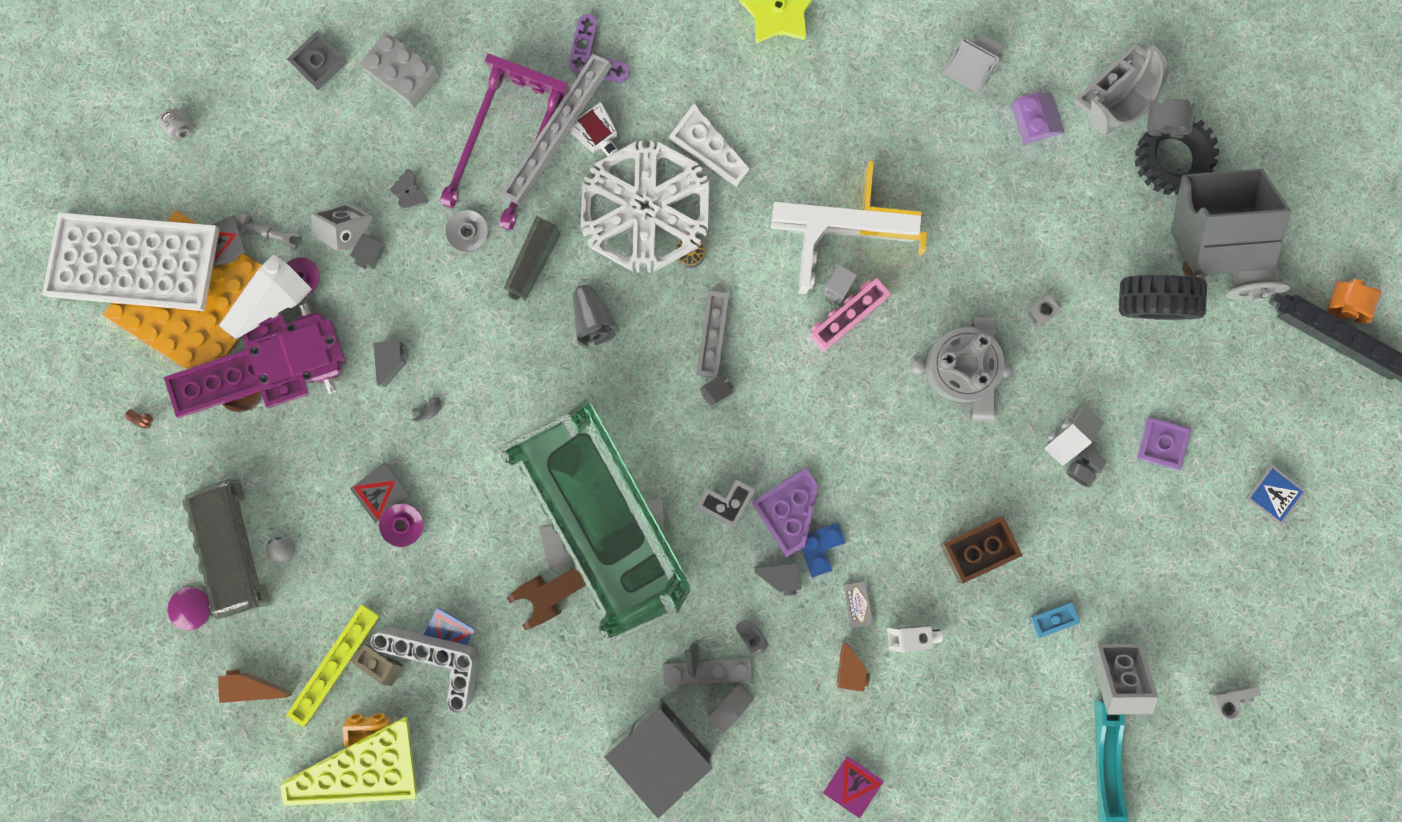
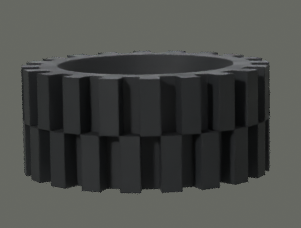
M1202 120L1198 123L1193 121L1192 132L1184 134L1183 138H1171L1170 134L1164 133L1161 136L1148 135V130L1137 144L1139 147L1135 150V156H1139L1135 161V166H1141L1142 168L1138 171L1139 176L1145 175L1148 179L1144 183L1147 186L1153 183L1155 185L1153 190L1157 192L1163 188V194L1170 195L1175 191V195H1178L1182 175L1214 171L1212 168L1218 163V159L1214 158L1219 155V148H1214V145L1218 143L1217 137L1212 139L1210 137L1213 130L1211 128L1205 130L1203 128L1205 122ZM1177 139L1188 146L1192 154V166L1189 172L1173 174L1166 171L1160 165L1157 158V148L1160 141Z

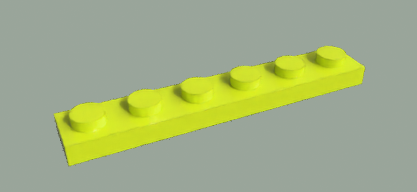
M364 604L360 605L287 712V717L303 728L307 726L381 617Z

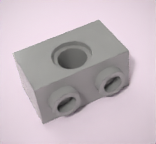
M838 264L822 293L825 296L824 299L833 305L836 303L840 305L857 275Z

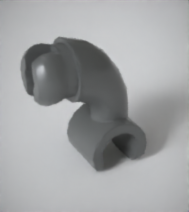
M430 398V404L425 412L417 408L412 409V412H419L420 417L411 420L420 422L437 415L441 409L440 399Z

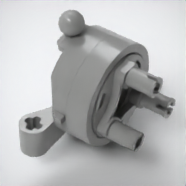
M973 317L971 327L963 325L961 328L953 329L943 335L931 348L926 362L922 359H915L910 364V370L914 375L919 376L926 373L927 381H929L931 387L939 396L961 403V407H966V403L971 402V421L986 422L994 421V389L1002 378L1011 376L1013 367L1009 362L1004 361L1003 352L995 340L996 319L992 317Z

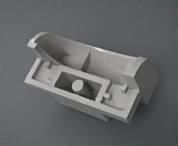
M1134 44L1075 98L1074 104L1091 115L1090 125L1107 136L1116 127H1122L1138 120L1149 110L1150 101L1156 100L1162 85L1166 82L1168 62L1156 46L1152 45L1145 51L1137 44Z

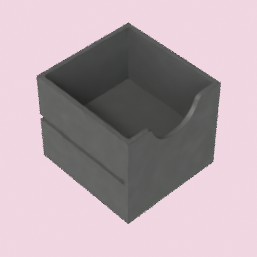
M1263 168L1182 175L1171 234L1194 275L1276 269L1291 209Z
M662 698L612 742L604 756L657 818L661 817L683 796L684 791L688 792L713 769L712 755Z

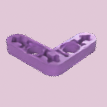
M584 14L578 20L569 59L570 69L577 75L580 74L584 66H580L577 69L574 63L581 60L582 64L586 65L591 57L597 31L596 19L590 14ZM590 21L593 26L588 27V35L584 34L585 27L583 24ZM586 40L589 42V46L584 50L579 49L577 46L578 42ZM605 59L611 63V70L618 71L619 68H622L625 74L617 77L616 72L610 71V75L606 74L603 80L616 83L625 82L629 77L628 66L620 61Z

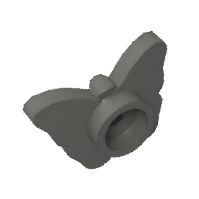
M406 169L404 174L399 177V181H396L391 187V192L399 198L398 204L403 209L411 208L413 205L419 206L428 203L427 196L418 191L419 189L415 185V175L410 169Z

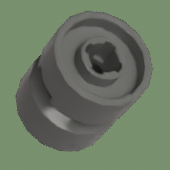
M1086 447L1077 454V462L1071 463L1066 474L1079 484L1090 488L1097 478L1096 473L1102 471L1107 461L1097 452Z

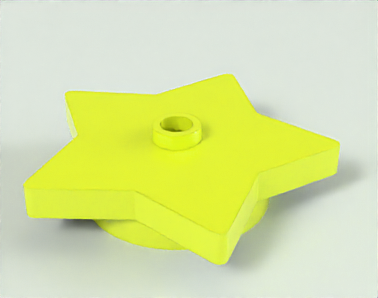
M738 0L755 18L756 43L775 35L783 34L802 40L806 39L804 13L813 0Z

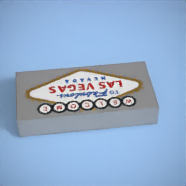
M866 581L844 584L851 628L872 625L873 619Z

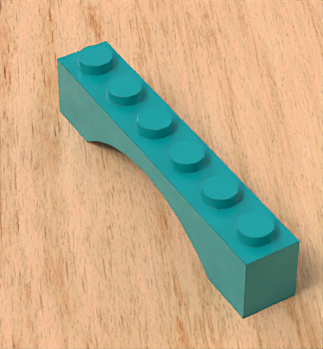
M1094 700L1098 822H1129L1121 773V749L1125 728V714H1107L1104 700Z

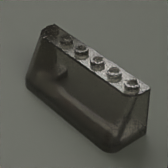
M223 480L185 495V499H183V507L189 516L188 528L194 537L193 548L198 554L200 561L198 562V569L203 575L205 582L203 589L210 602L208 610L210 615L217 620L271 605L267 585L259 584L240 507V502L246 501L241 480Z

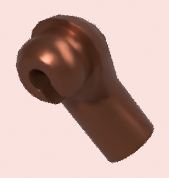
M129 409L124 415L125 419L144 429H148L153 421L151 415L147 413L139 415L132 409Z

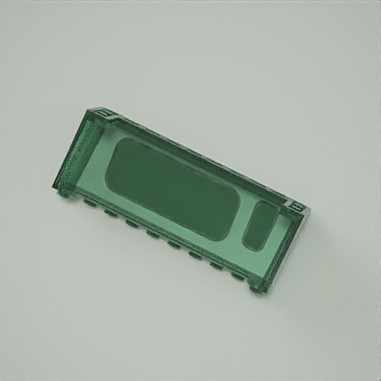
M585 399L515 436L499 448L504 462L510 465L519 463L520 471L527 477L531 491L538 497L543 512L550 518L554 532L559 534L564 550L573 559V565L583 577L586 589L592 593L596 607L604 615L600 621L599 631L608 643L679 612L690 593L689 582L588 400Z

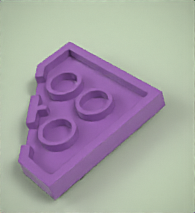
M807 468L752 502V505L786 558L804 548L807 541L818 491V485Z

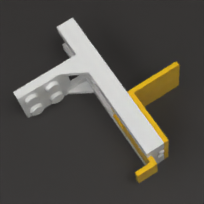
M869 160L865 169L861 210L774 202L771 228L804 232L798 294H807L808 290L812 289L814 285L815 272H811V268H814L816 264L817 251H813V249L825 234L906 242L918 240V255L924 254L927 232L920 231L922 212L870 207L874 161Z

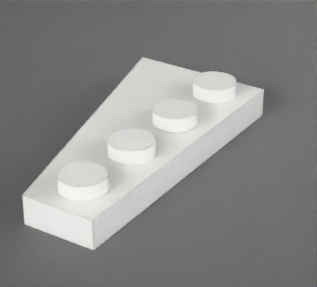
M693 104L670 134L669 139L732 185L738 187L749 172L748 166L730 148L720 133L713 128L709 120L699 111L698 107Z

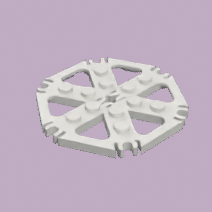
M635 141L593 164L594 168H590V172L595 175L594 178L584 177L587 184L582 182L581 231L584 237L588 234L593 235L587 241L591 249L632 272L635 263L637 273H640V266L643 264L647 265V271L651 273V264L654 263V272L697 249V245L701 244V240L696 238L697 234L707 235L704 228L709 229V181L707 176L697 177L698 174L703 172L698 163L657 141V148L655 150L653 141H650V147L647 149L643 148V142L639 141V149L637 150V142ZM628 158H633L635 160V187L609 173L610 168ZM667 158L683 167L684 172L657 186V162L659 159ZM692 193H696L700 196V217L697 220H693L669 206ZM595 194H601L621 205L619 208L595 221L591 219V199ZM646 202H649L648 204L651 209L645 208L644 210H642L640 204H646ZM656 225L680 238L682 246L664 257H658L655 254ZM633 226V254L630 257H624L607 247V241L610 238Z

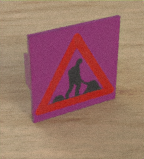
M846 756L823 794L858 818H861L884 781Z

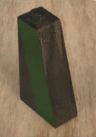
M536 216L504 286L505 291L508 292L507 296L517 302L519 299L526 301L561 235L555 224L539 216Z

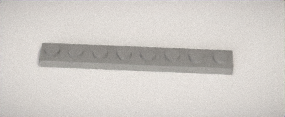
M592 54L502 191L501 195L504 198L521 206L612 67L608 60Z

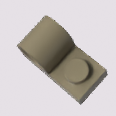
M366 644L362 645L352 662L380 684L388 686L393 685L403 668V665L398 661L383 656Z

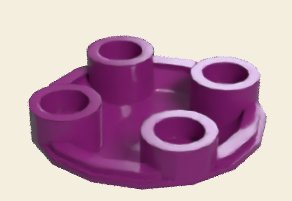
M186 587L179 589L172 595L168 602L167 612L174 626L181 630L191 631L207 623L211 605L205 591Z

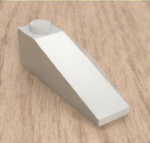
M272 255L258 269L219 326L237 339L258 327L262 321L278 316V312L287 307L292 308L296 306L312 289L289 265L277 256Z

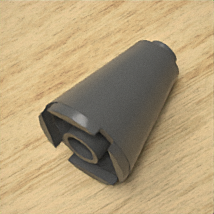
M587 285L577 287L572 296L578 344L583 347H589L588 343L595 342L596 346L616 336L615 331L619 332L618 325L596 292Z

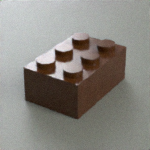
M997 516L940 543L958 583L962 584L1023 556L1004 516Z

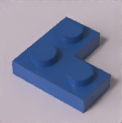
M839 523L808 533L806 545L802 548V552L811 578L832 571L825 550L846 543Z

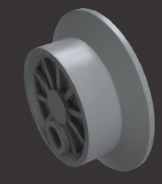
M1277 268L1242 271L1232 275L1233 288L1225 293V297L1234 300L1251 299V302H1261L1265 300V297L1288 291L1290 285L1280 282Z

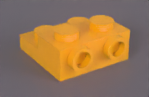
M359 713L350 715L342 726L344 747L347 748L390 725L391 717H385L383 713H376L371 717H363Z

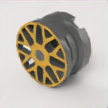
M682 240L677 243L676 249L682 246ZM702 241L700 245H697V249L677 259L679 264L686 268L699 266L705 257V248Z

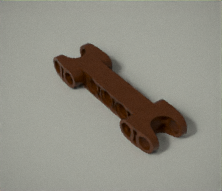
M637 523L620 528L599 540L604 550L598 554L603 561L613 562L629 552L626 540L629 535L639 529ZM586 561L548 583H545L541 575L531 579L507 597L509 603H512L515 600L527 599L533 604L534 613L532 617L522 624L526 631L561 614L562 611L557 603L596 581ZM642 563L638 567L627 570L625 576L641 567L644 563Z

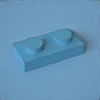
M1072 602L1030 616L1037 638L1080 623Z

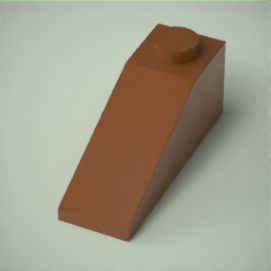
M240 669L226 670L225 675L218 676L219 703L278 699L291 696L290 690L249 673H240Z

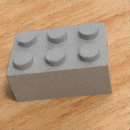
M386 31L359 63L368 75L413 108L417 106L440 77L435 67Z
M1097 644L1093 664L1107 714H1153L1158 694L1142 644Z

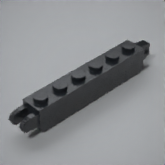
M1275 293L1270 297L1268 303L1278 309V319L1386 379H1397L1402 382L1401 352L1298 295H1285L1284 297Z

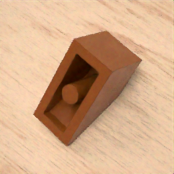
M842 642L836 686L841 689L864 692L865 686H869L870 673H867L866 667L850 646Z

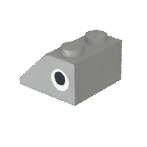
M349 203L311 213L313 237L337 251H344L348 247L357 244L370 224L372 215Z

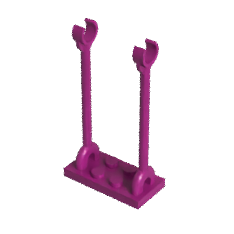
M487 53L485 62L491 70L489 86L451 183L443 190L440 203L451 209L454 208L459 194L457 190L495 92L500 88L505 77L513 80L512 83L524 88L525 85L532 87V91L537 94L543 95L544 92L550 94L547 111L536 139L570 88L566 82ZM512 201L508 209H505L499 221V226L508 231H512L517 218L516 210L518 205Z

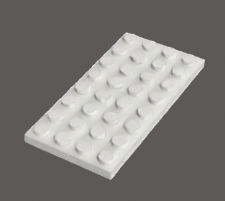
M58 213L42 295L56 298L205 311L220 228L214 225Z

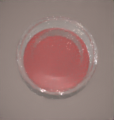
M617 96L607 98L603 105L610 118H619L625 110L623 100Z

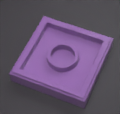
M1147 417L1137 458L1181 470L1191 428Z

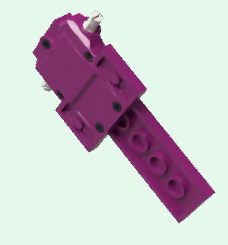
M309 304L300 305L299 307L303 315L301 318L286 324L284 315L281 313L273 319L270 317L262 321L258 327L242 335L246 350L165 376L164 381L176 417L179 419L260 391L265 407L269 409L310 395L306 383H325L328 394L337 392L334 380L343 373V364L347 362L333 322L326 320L321 313L311 314Z

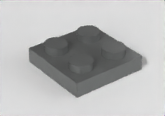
M318 31L287 58L317 90L348 62Z

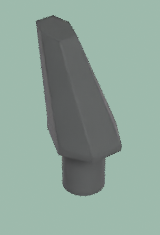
M692 643L689 650H685L683 654L688 674L692 677H696L699 657L697 655L699 646L695 643Z

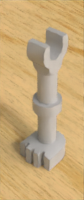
M244 212L239 214L237 224L240 232L244 233L250 230L262 234L264 238L271 237L285 242L292 249H297L296 245L291 244V239L294 237L300 239L301 236L298 233L291 232L287 234L276 231L271 226H261L252 223V216Z

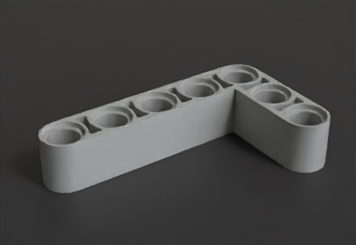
M389 626L382 628L371 637V645L378 652L451 669L447 707L451 712L461 713L472 703L480 658L476 648ZM382 636L386 638L387 642L382 639ZM402 641L407 644V647L403 645ZM422 645L427 648L428 652L423 650ZM443 650L448 653L449 657L443 654ZM463 655L468 657L469 662L464 660ZM460 676L466 680V683L461 680ZM457 697L461 698L463 703H460Z

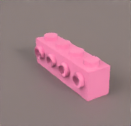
M878 278L873 282L868 280L859 288L861 292L856 296L854 294L850 295L843 302L845 305L841 309L836 307L827 315L829 319L824 323L820 321L811 328L810 338L823 353L889 298L891 293Z

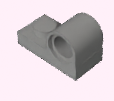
M1254 685L1209 693L1214 713L1229 720H1233L1240 715V702L1254 701V697L1261 696L1260 688ZM1228 702L1229 710L1224 713L1223 706Z

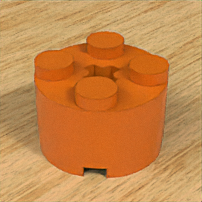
M1352 279L1351 282L1338 281L1328 304V312L1345 321L1349 317L1355 319L1354 323H1370L1374 317L1382 291L1367 287L1364 281Z

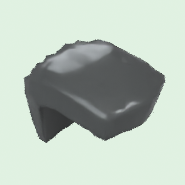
M747 620L739 622L735 628L750 652L754 656L764 653L769 644L762 632Z

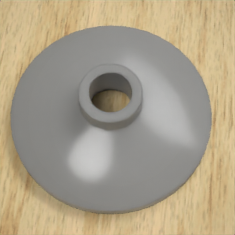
M471 210L459 211L447 222L446 237L450 245L456 250L472 252L479 249L485 243L488 237V226L485 219L479 213ZM467 229L472 230V234L470 236H465V231Z

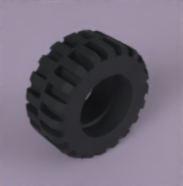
M1138 275L1125 277L1120 282L1119 313L1121 316L1154 320H1191L1203 318L1206 314L1207 283L1203 278L1178 275Z

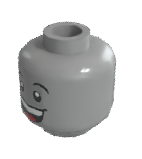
M177 108L167 109L160 116L159 126L170 139L181 140L188 137L192 130V122L182 110Z

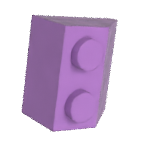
M1036 92L1016 98L1011 107L1024 145L1065 133L1052 93Z

